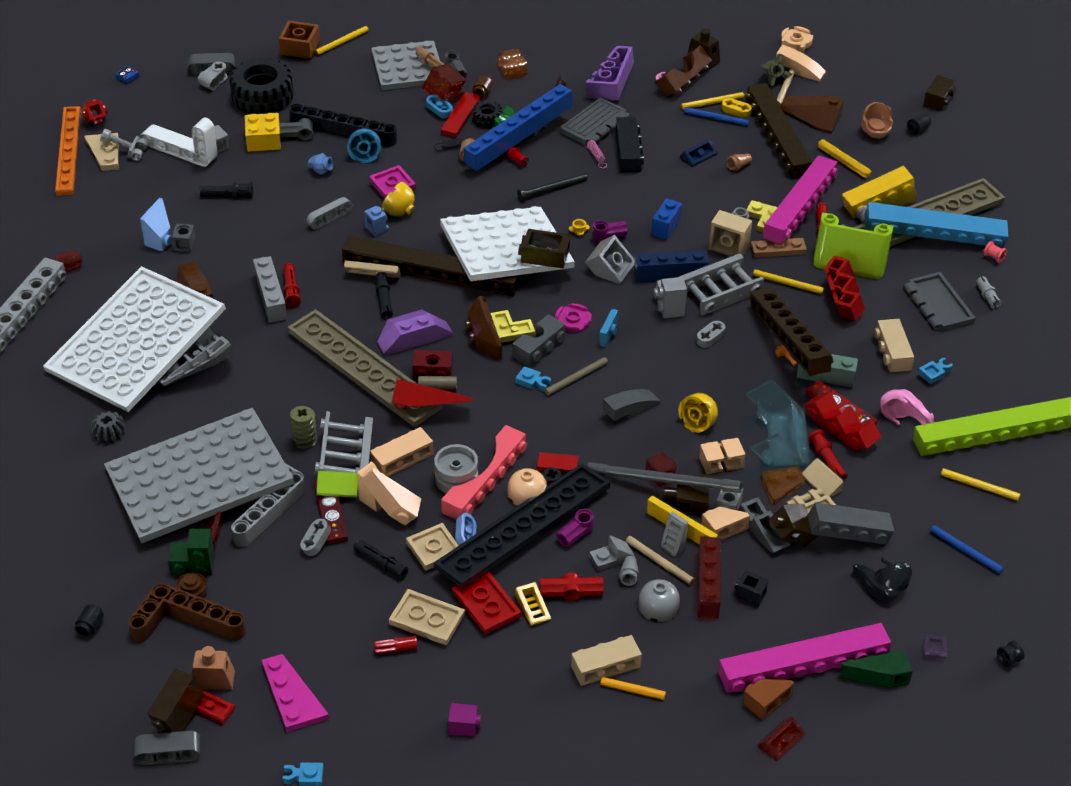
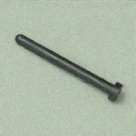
M582 174L525 191L524 189L517 190V196L520 201H524L529 196L586 181L588 176L587 174Z

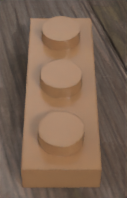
M803 238L786 239L782 245L769 240L751 241L750 246L754 258L806 255L807 251Z

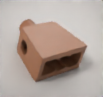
M211 646L195 651L192 675L201 689L232 690L235 670L227 652L215 651Z

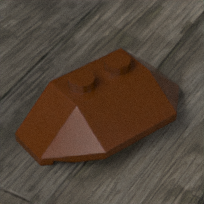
M479 296L468 311V320H465L466 330L470 331V343H474L476 351L497 360H502V344L486 297Z

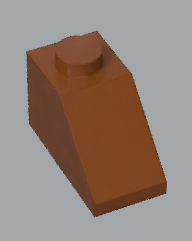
M759 679L756 683L746 687L743 705L763 720L792 697L794 682L792 680Z

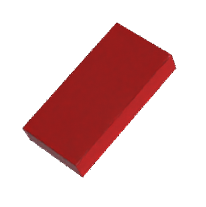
M539 452L538 472H544L545 469L554 467L561 474H566L578 466V456Z

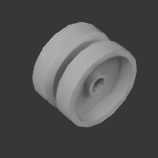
M455 444L443 447L434 458L435 484L446 494L453 486L464 484L478 476V456L468 446Z

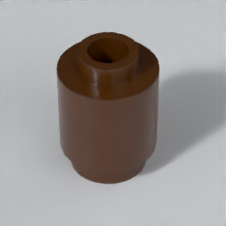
M484 75L479 76L472 88L473 94L481 95V99L486 97L492 86L491 79Z

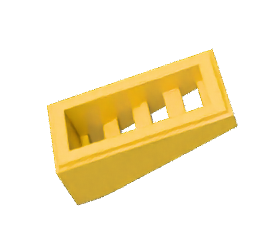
M536 582L516 588L515 597L531 626L551 620ZM532 594L533 597L525 599V596ZM532 601H535V602H536V603H534V604L528 605L529 602H532ZM539 607V610L532 611V612H531V610H530V609ZM542 613V617L534 619V615Z

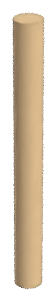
M789 70L793 74L792 76H786L776 99L780 106L795 74L794 70Z
M632 536L627 537V544L687 584L692 585L695 578Z

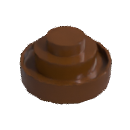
M186 573L176 582V588L201 598L208 589L205 577L199 573Z

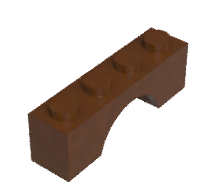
M701 45L682 58L685 67L684 72L672 68L655 81L666 97L671 94L674 96L682 91L681 87L684 88L691 83L690 79L694 80L700 75L699 71L702 73L708 68L707 64L712 60Z

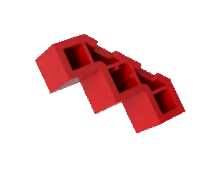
M833 256L824 269L840 317L856 322L865 310L861 295L858 294L860 290L853 276V269L848 259Z
M831 392L820 393L804 404L807 415L813 423L854 451L867 449L882 437L873 420L860 422L853 407L839 408Z

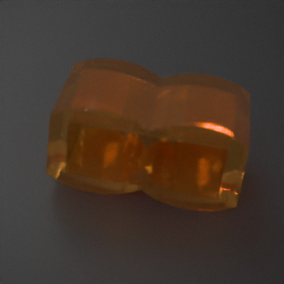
M518 48L499 51L497 63L502 67L504 75L506 74L508 78L528 75L527 62L522 57Z

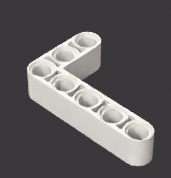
M202 118L192 128V138L157 125H150L140 135V138L148 141V147L203 167L209 165L218 155L214 124L208 118Z

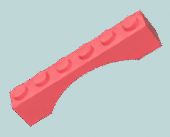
M505 425L495 437L496 453L488 468L473 480L453 486L441 499L442 513L455 520L463 513L471 515L477 504L482 503L488 491L493 490L498 479L503 478L509 466L514 465L520 453H524L527 447L526 434Z

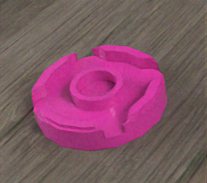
M571 303L566 307L561 306L556 311L555 318L565 323V332L579 333L589 328L592 315L585 306Z

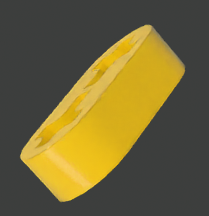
M726 98L722 101L723 112L740 118H749L751 116L752 106L750 104L731 98Z

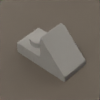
M611 535L609 536L608 546L589 552V558L598 572L623 564L627 556L635 557L627 542Z

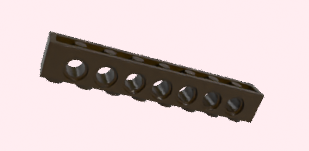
M771 287L750 291L751 309L809 376L831 372L832 354L818 341L808 327L801 322V319L794 314L785 301Z

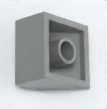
M613 235L601 241L585 263L596 276L619 284L634 266L635 259L619 239Z

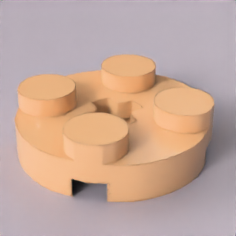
M794 26V29L790 30L786 28L782 31L781 45L804 52L806 48L812 45L813 35L804 27Z

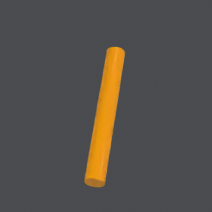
M602 677L600 682L601 686L664 700L666 696V691Z

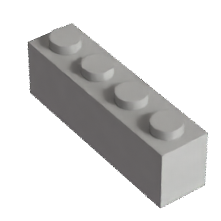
M271 256L253 259L255 278L268 322L287 320L285 301Z

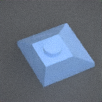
M159 198L140 218L145 246L163 252L171 245L172 235L163 199Z

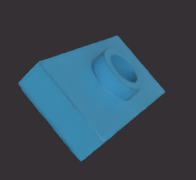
M612 309L600 330L599 345L606 348L611 336L615 335L617 331L618 310Z

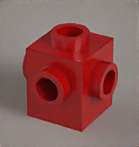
M93 99L87 101L82 110V116L84 120L87 119L88 124L92 122L93 125L102 123L103 119L107 116L106 106L102 104L101 100L96 101ZM91 111H95L96 115L92 116Z

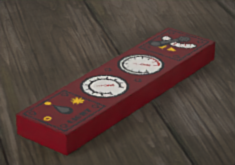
M315 480V481H314V487H315V491H316V495H317V485H316V480ZM317 495L321 517L331 527V532L327 538L328 545L348 541L339 498L337 496Z

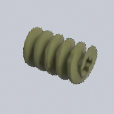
M306 406L295 407L290 412L292 439L298 448H311L317 442L315 413Z

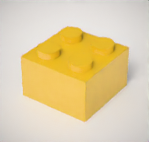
M279 113L245 115L247 152L281 150Z

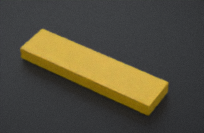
M651 496L648 499L647 513L667 524L669 514L674 512L688 522L687 538L712 553L717 549L718 534L656 497Z

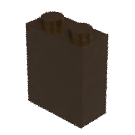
M174 668L147 713L152 721L151 724L158 730L157 733L184 731L205 695L193 675Z

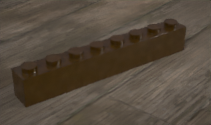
M767 83L749 85L747 93H745L746 102H749L752 106V112L755 113L757 121L762 125V130L767 134L768 141L772 143L774 151L779 155V160L784 164L785 171L789 173L792 179L802 177L813 163Z

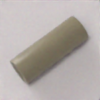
M418 376V384L443 391H457L456 376Z

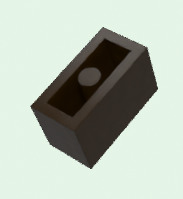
M937 75L925 93L923 105L942 111L945 105L948 106L951 97L955 95L956 87L954 86L956 80Z

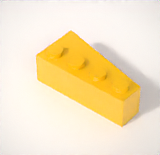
M904 166L899 167L843 193L844 207L853 218H857V211L862 206L868 205V202L896 206L916 202L914 177Z

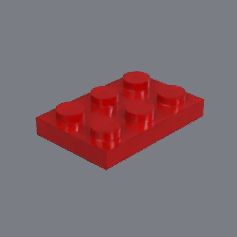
M489 571L463 589L457 585L452 587L454 596L485 635L521 618L519 608Z

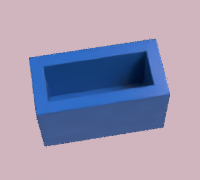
M665 199L652 219L651 235L668 240L681 220L682 203Z

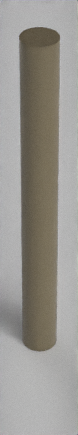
M603 357L544 390L545 394L549 396L608 364L607 358Z

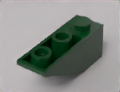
M902 650L842 662L839 676L842 679L892 688L910 684L913 670Z

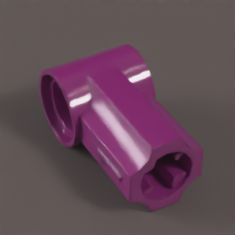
M595 221L593 223L591 239L594 243L599 244L613 235L616 237L627 236V224L625 221L614 223Z
M588 509L577 511L575 518L556 533V537L564 547H569L580 537L590 535L593 532V513Z

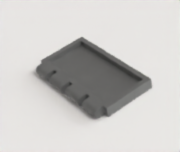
M600 97L562 125L560 133L586 146L589 141L594 140L597 143L609 134L610 131H613L616 128V117L630 116L626 109Z
M941 272L909 279L908 283L904 284L903 288L911 296L934 330H941L943 332L975 323V316Z

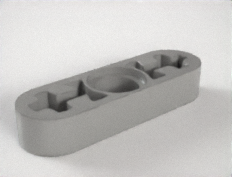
M341 197L310 213L306 223L313 229H319L348 214L352 209V202L346 197Z

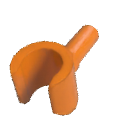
M783 345L777 346L778 350L775 351L777 357L785 356L794 367L798 365Z

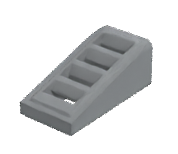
M674 512L669 514L661 548L673 557H677L686 549L688 522Z

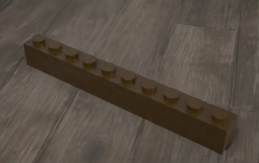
M350 235L342 247V260L344 263L345 261L398 266L400 274L513 297L520 284V275L470 281L456 256Z

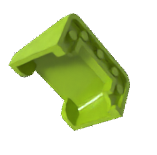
M822 213L813 265L818 269L825 270L824 268L832 257L838 256L849 260L854 272L853 276L876 280L881 279L884 276L894 226L879 224L875 226L874 231L838 225L839 219L837 216L830 213Z

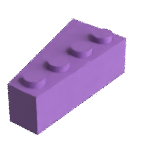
M615 47L608 55L607 61L602 62L600 69L592 74V78L585 82L587 98L599 99L601 97L611 101L620 99L634 64L633 47Z

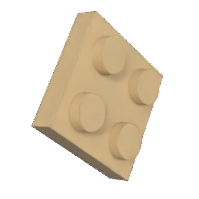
M443 523L406 538V544L425 571L434 568L436 560L459 546Z

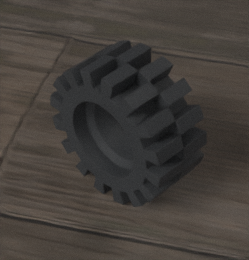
M483 100L482 103L477 102L472 109L474 124H477L478 127L482 126V128L487 127V129H490V126L496 127L494 125L496 120L494 119L502 114V106L499 103L496 104V101L490 102V100L488 102Z

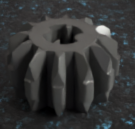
M101 412L100 416L94 415V420L91 421L92 435L99 442L103 440L106 443L109 440L115 442L116 438H121L125 430L124 420L117 412Z

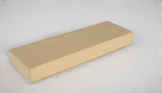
M345 261L344 263L347 273L376 276L377 273L381 272L382 277L383 273H386L387 277L400 278L398 266Z

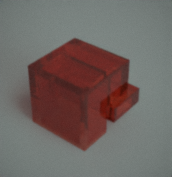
M448 63L433 67L422 88L428 94H435L442 101H447L463 96L465 91L462 87L466 79Z

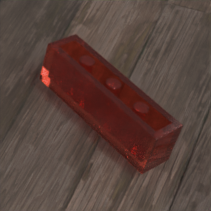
M700 537L698 550V617L719 618L721 605V538Z

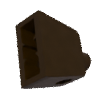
M703 28L701 32L691 38L687 54L701 45L712 60L707 64L708 69H712L720 63L719 41L710 36V29Z
M694 475L697 477H710V475ZM677 484L676 488H664V499L676 500L675 509L679 512L702 516L703 513L708 511L709 488Z
M804 504L783 505L769 520L770 526L776 528L780 538L785 542L807 547L819 536L811 534L807 518L808 511Z

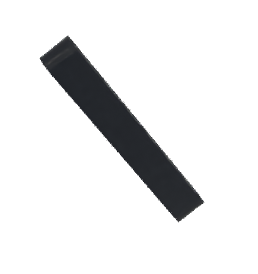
M296 103L289 106L290 123L299 122V120L307 118L312 121L313 130L348 138L358 129L365 128L374 131L378 135L381 145L394 146L397 143V128L393 124Z

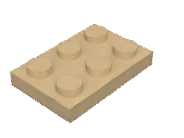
M407 589L390 616L389 625L447 646L465 616V609Z

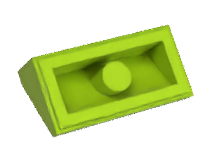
M318 471L316 480L317 495L357 498V473Z

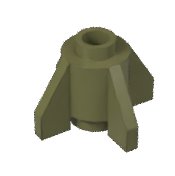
M780 53L774 60H770L766 64L761 63L760 65L764 67L765 73L768 75L769 85L774 86L776 78L782 74L789 76L793 74L784 70L783 64L780 63L784 55Z

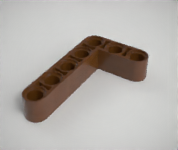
M163 583L155 585L128 620L130 635L135 642L146 641L166 614L233 640H239L246 634L245 620L242 613Z

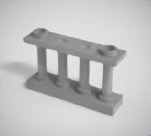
M741 254L679 276L684 278L687 292L691 291L700 300L699 314L701 316L749 298L750 291L763 289V277L752 280L742 269L744 257ZM737 274L745 283L737 286L729 276ZM722 279L730 289L722 292L714 282ZM707 285L715 295L707 298L699 290V287Z
M326 411L325 419L321 418L320 430H323L320 462H316L314 474H318V471L357 473L369 464L373 418L365 417L364 424H360V426L329 422L330 412ZM328 429L358 433L359 436H362V439L354 440L327 436ZM326 444L354 447L357 450H361V452L349 454L326 450ZM325 458L356 462L359 468L351 469L324 465Z

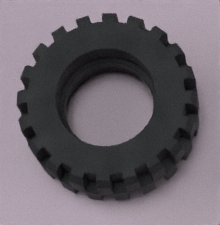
M261 57L241 62L240 65L234 68L229 77L232 101L240 110L246 111L249 114L276 113L279 109H284L291 102L294 95L291 70L283 62L281 63L276 59H263Z

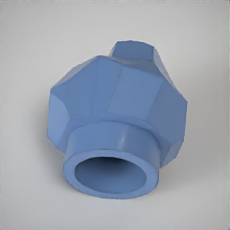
M321 153L311 157L308 160V166L313 168L315 172L323 175L333 169V160L331 157Z

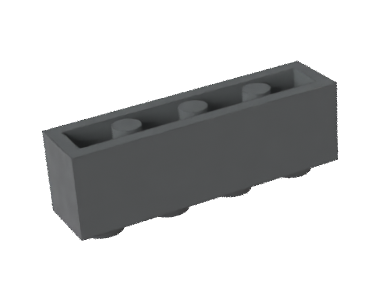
M815 502L807 515L811 534L886 545L895 532L890 513Z

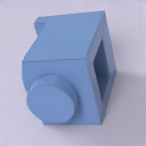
M375 206L364 211L365 227L374 236L390 230L386 224L387 216L381 207Z

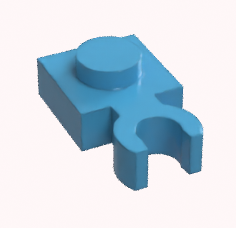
M941 358L937 364L931 361L920 367L918 374L929 384H932L944 378L945 373L951 372L953 364L945 365L946 358Z
M524 366L515 378V383L529 389H533L536 386L540 391L544 392L547 385H551V378L547 376L541 377V372Z
M300 763V768H296L293 765H285L284 773H290L291 775L283 776V783L293 784L299 781V786H322L323 763Z

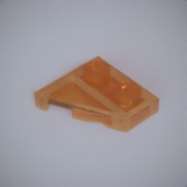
M799 465L761 472L760 476L772 505H776L778 500L784 495L786 497L789 496L794 490L801 488L805 484V478Z

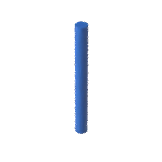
M688 107L684 109L685 114L743 126L749 125V120Z
M933 525L930 529L931 533L996 573L1001 574L1004 570L1003 566L937 526Z

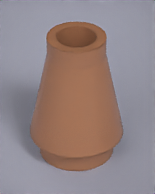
M749 153L732 154L727 158L726 164L730 170L737 171L751 163L752 157Z

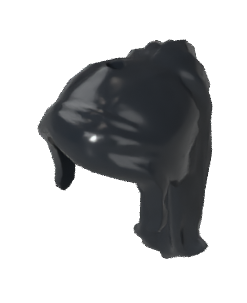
M884 557L881 558V561L887 566L879 569L877 572H874L865 565L855 564L853 566V572L860 576L868 592L880 601L895 600L899 593L907 589L912 576V569L908 563H892Z

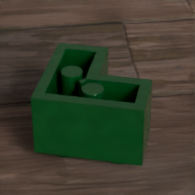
M189 529L188 542H171L168 558L170 575H184L192 572L201 575H212L215 553L211 529Z

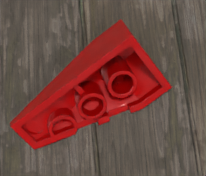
M396 378L391 402L395 403V407L406 409V406L472 402L473 398Z

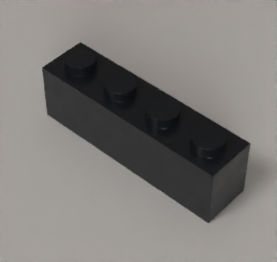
M616 117V138L620 172H641V165H644V155H642L643 145L641 144L640 124H637L636 117Z

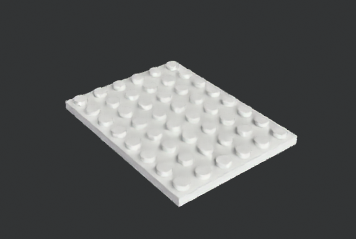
M141 266L43 367L45 371L129 412L226 308L223 303Z

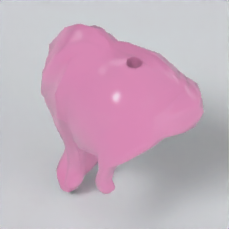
M906 389L890 390L880 399L882 414L896 425H900L896 418H905L907 416L916 418L921 425L934 423L933 413L930 414L922 402Z

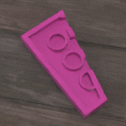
M283 654L262 660V666L286 732L329 720L327 711Z

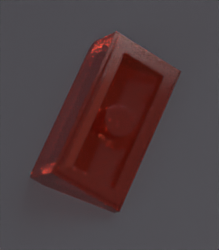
M222 511L211 516L205 529H211L214 552L223 524Z
M791 716L784 719L757 746L774 760H778L806 733L795 718Z

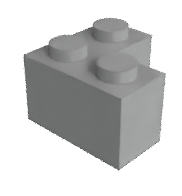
M677 277L658 280L656 288L653 289L654 299L658 300L657 308L658 311H661L663 319L685 316L687 287L684 278Z

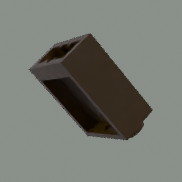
M528 229L526 235L522 236V242L518 249V255H521V263L564 269L570 250L571 234Z

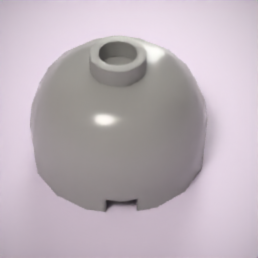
M662 579L648 582L639 593V611L649 620L651 618L657 619V622L671 620L677 615L680 608V594L677 588L671 582Z

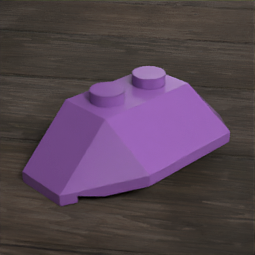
M418 310L388 319L377 341V345L382 354L387 356L453 336V332L446 321L424 310Z

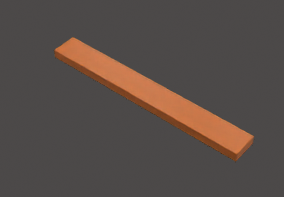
M80 106L63 108L55 188L56 196L74 195L81 118Z

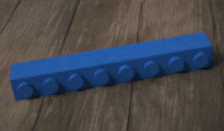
M559 84L464 147L465 164L478 171L573 107L572 90Z

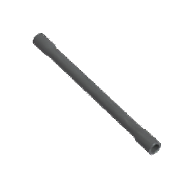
M589 462L587 467L601 476L609 475L719 489L735 493H741L743 489V482L737 480H721L609 466Z

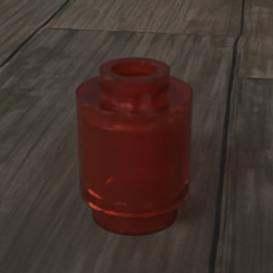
M75 249L58 253L57 256H54L55 261L64 263L65 270L80 267L79 263L83 262L80 252L76 253Z

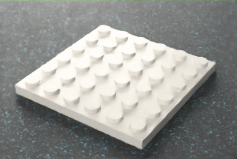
M533 206L526 209L517 208L509 211L500 210L493 213L484 212L476 215L440 219V226L470 281L562 269L521 263V255H518L522 236L526 235L528 229L556 232L541 207ZM568 253L564 269L574 268L575 261L570 253Z

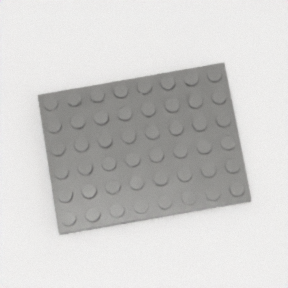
M253 407L104 463L106 471L141 544L295 484L292 474Z

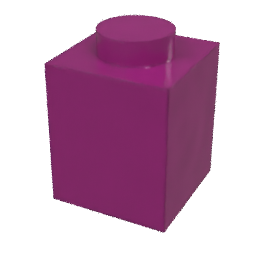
M451 703L448 719L449 735L475 737L476 728L481 727V715L478 714L477 705Z

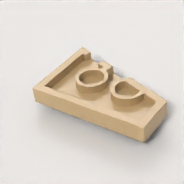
M111 133L114 137H119L118 133ZM102 134L84 136L86 144L89 145L90 151L94 154L95 160L102 171L119 170L118 144L111 141L107 142V144L101 142Z

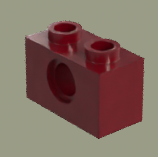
M415 350L413 379H418V376H452V351Z

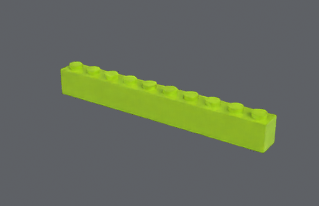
M1071 397L915 426L912 440L920 455L924 456L1071 428Z

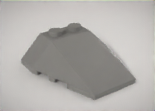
M208 327L158 381L163 386H166L219 364L221 361L226 360L233 352L232 345L223 336L218 337L215 335L211 328Z

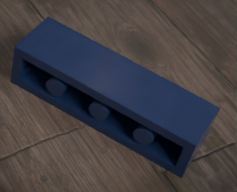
M707 251L635 254L634 273L636 282L677 278L708 266Z

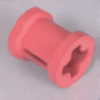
M992 241L986 245L983 251L984 256L996 259L997 263H1001L1007 254L1006 248L1002 249L994 245Z

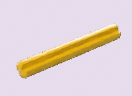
M822 139L818 142L819 149L863 178L867 179L870 177L872 171L826 140Z

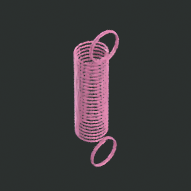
M594 140L589 141L587 148L590 149L596 160L601 162L599 164H606L601 161V157L605 159V156Z

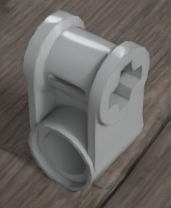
M224 62L213 63L199 74L198 84L211 91L216 90L217 87L228 79L225 73L226 64Z

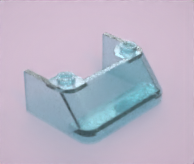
M772 379L748 391L746 396L758 406V419L767 425L769 436L767 439L751 446V450L762 459L765 465L770 467H804L810 464L806 418L802 408Z

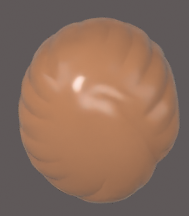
M879 102L867 105L861 119L863 131L875 139L886 137L890 133L893 124L891 108Z

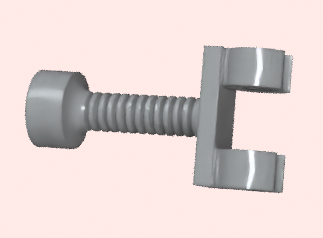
M104 129L100 138L101 142L107 144V142L111 141L129 148L127 158L131 157L134 161H140L143 154L142 151H145L148 141L146 139L136 136L133 143H130L121 138L119 139V137H114L111 134L112 131Z

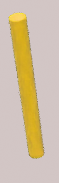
M364 26L316 49L315 54L319 56L368 32V27Z
M740 92L682 103L681 109L722 103L726 98L743 99L744 93Z
M756 269L753 272L754 277H763L765 280L821 295L824 291L823 287Z
M944 468L941 472L943 477L1016 501L1020 498V493Z

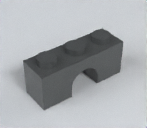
M548 314L536 324L537 338L523 334L512 343V357L528 367L538 362L543 355L550 352L555 345L564 340L566 336L565 323Z

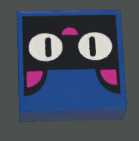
M129 66L115 73L117 79L127 84L139 77V72Z

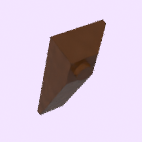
M834 96L784 97L780 107L784 114L795 116L802 123L807 122L811 124V128L832 134L842 116L844 99Z
M197 262L178 266L177 283L213 299L210 285Z

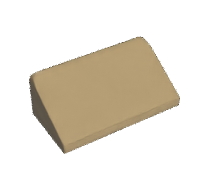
M818 458L801 473V477L812 487L822 489L823 496L828 495L831 498L842 492L843 480Z

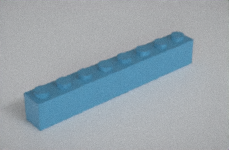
M868 202L864 213L866 230L874 231L875 226L887 224L894 226L892 233L977 245H987L992 241L994 245L1001 248L1004 247L1008 239L1007 220Z

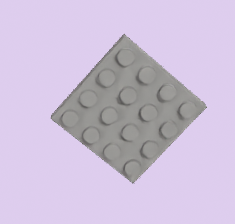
M410 42L408 44H394L371 48L381 91L445 83V76L430 64H425L423 59L415 54L416 49L422 46L440 60L435 42Z

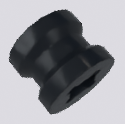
M1011 641L1007 646H1001L997 649L998 659L1005 667H1010L1014 665L1015 661L1020 662L1025 657L1023 648L1016 641Z

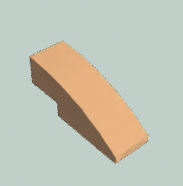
M782 45L776 53V57L779 53L784 55L780 63L785 67H789L790 70H794V75L818 82L825 75L826 71L818 63L793 48Z

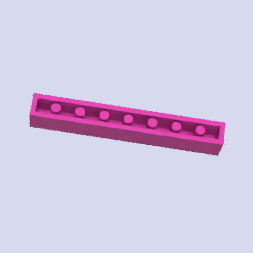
M818 155L766 221L763 231L764 239L782 245L786 239L790 238L792 231L796 230L799 222L804 220L805 214L810 212L812 205L817 203L819 196L823 195L825 188L830 186L831 180L836 178L838 173L836 168L837 161Z
M882 623L720 659L718 674L727 693L739 692L746 689L748 685L756 683L759 679L786 680L794 677L800 678L807 674L841 668L842 662L850 659L856 660L871 655L886 654L890 652L892 642Z

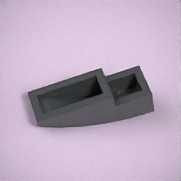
M633 389L604 398L603 410L613 421L624 416L630 419L659 405L661 401L650 390Z
M759 497L740 505L737 511L746 512L750 515L748 528L766 549L774 554L790 547L791 544L789 542H785L780 538L776 528L770 526L769 520L773 514L771 510L766 511Z

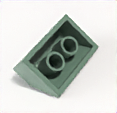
M832 354L831 372L809 376L798 364L797 378L811 381L819 380L823 383L853 388L858 359Z

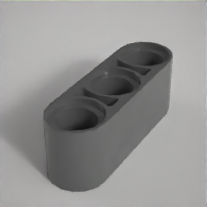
M231 53L192 54L188 60V72L192 75H199L213 63L224 62L226 64L225 73L231 74L235 68V56Z
M195 731L144 734L134 739L133 760L139 765L195 761L200 756V735Z

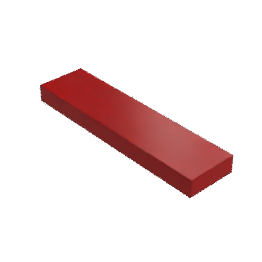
M465 92L441 128V134L456 138L473 113L474 105L481 101V95Z

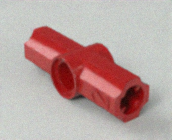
M567 573L562 578H540L539 582L542 597L563 596L568 601H575L581 596L603 595L604 593L603 577H580L576 573Z

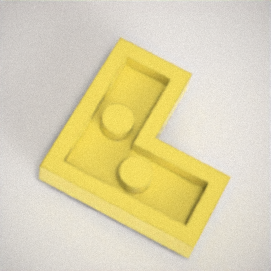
M753 200L750 202L747 208L749 217L760 220L756 231L763 233L764 225L777 209L776 206Z
M508 310L491 313L501 343L517 340L523 334L535 337V329L531 319L512 322Z

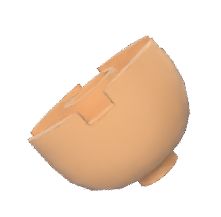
M531 468L516 471L508 482V498L513 500L514 505L519 506L527 499L540 495L547 487L544 476Z

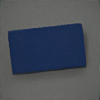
M707 139L684 151L680 158L690 166H694L718 152L711 141Z

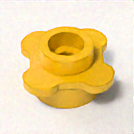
M582 219L574 220L572 226L569 227V231L574 232L578 236H583L584 232L590 229V226L586 225V222Z

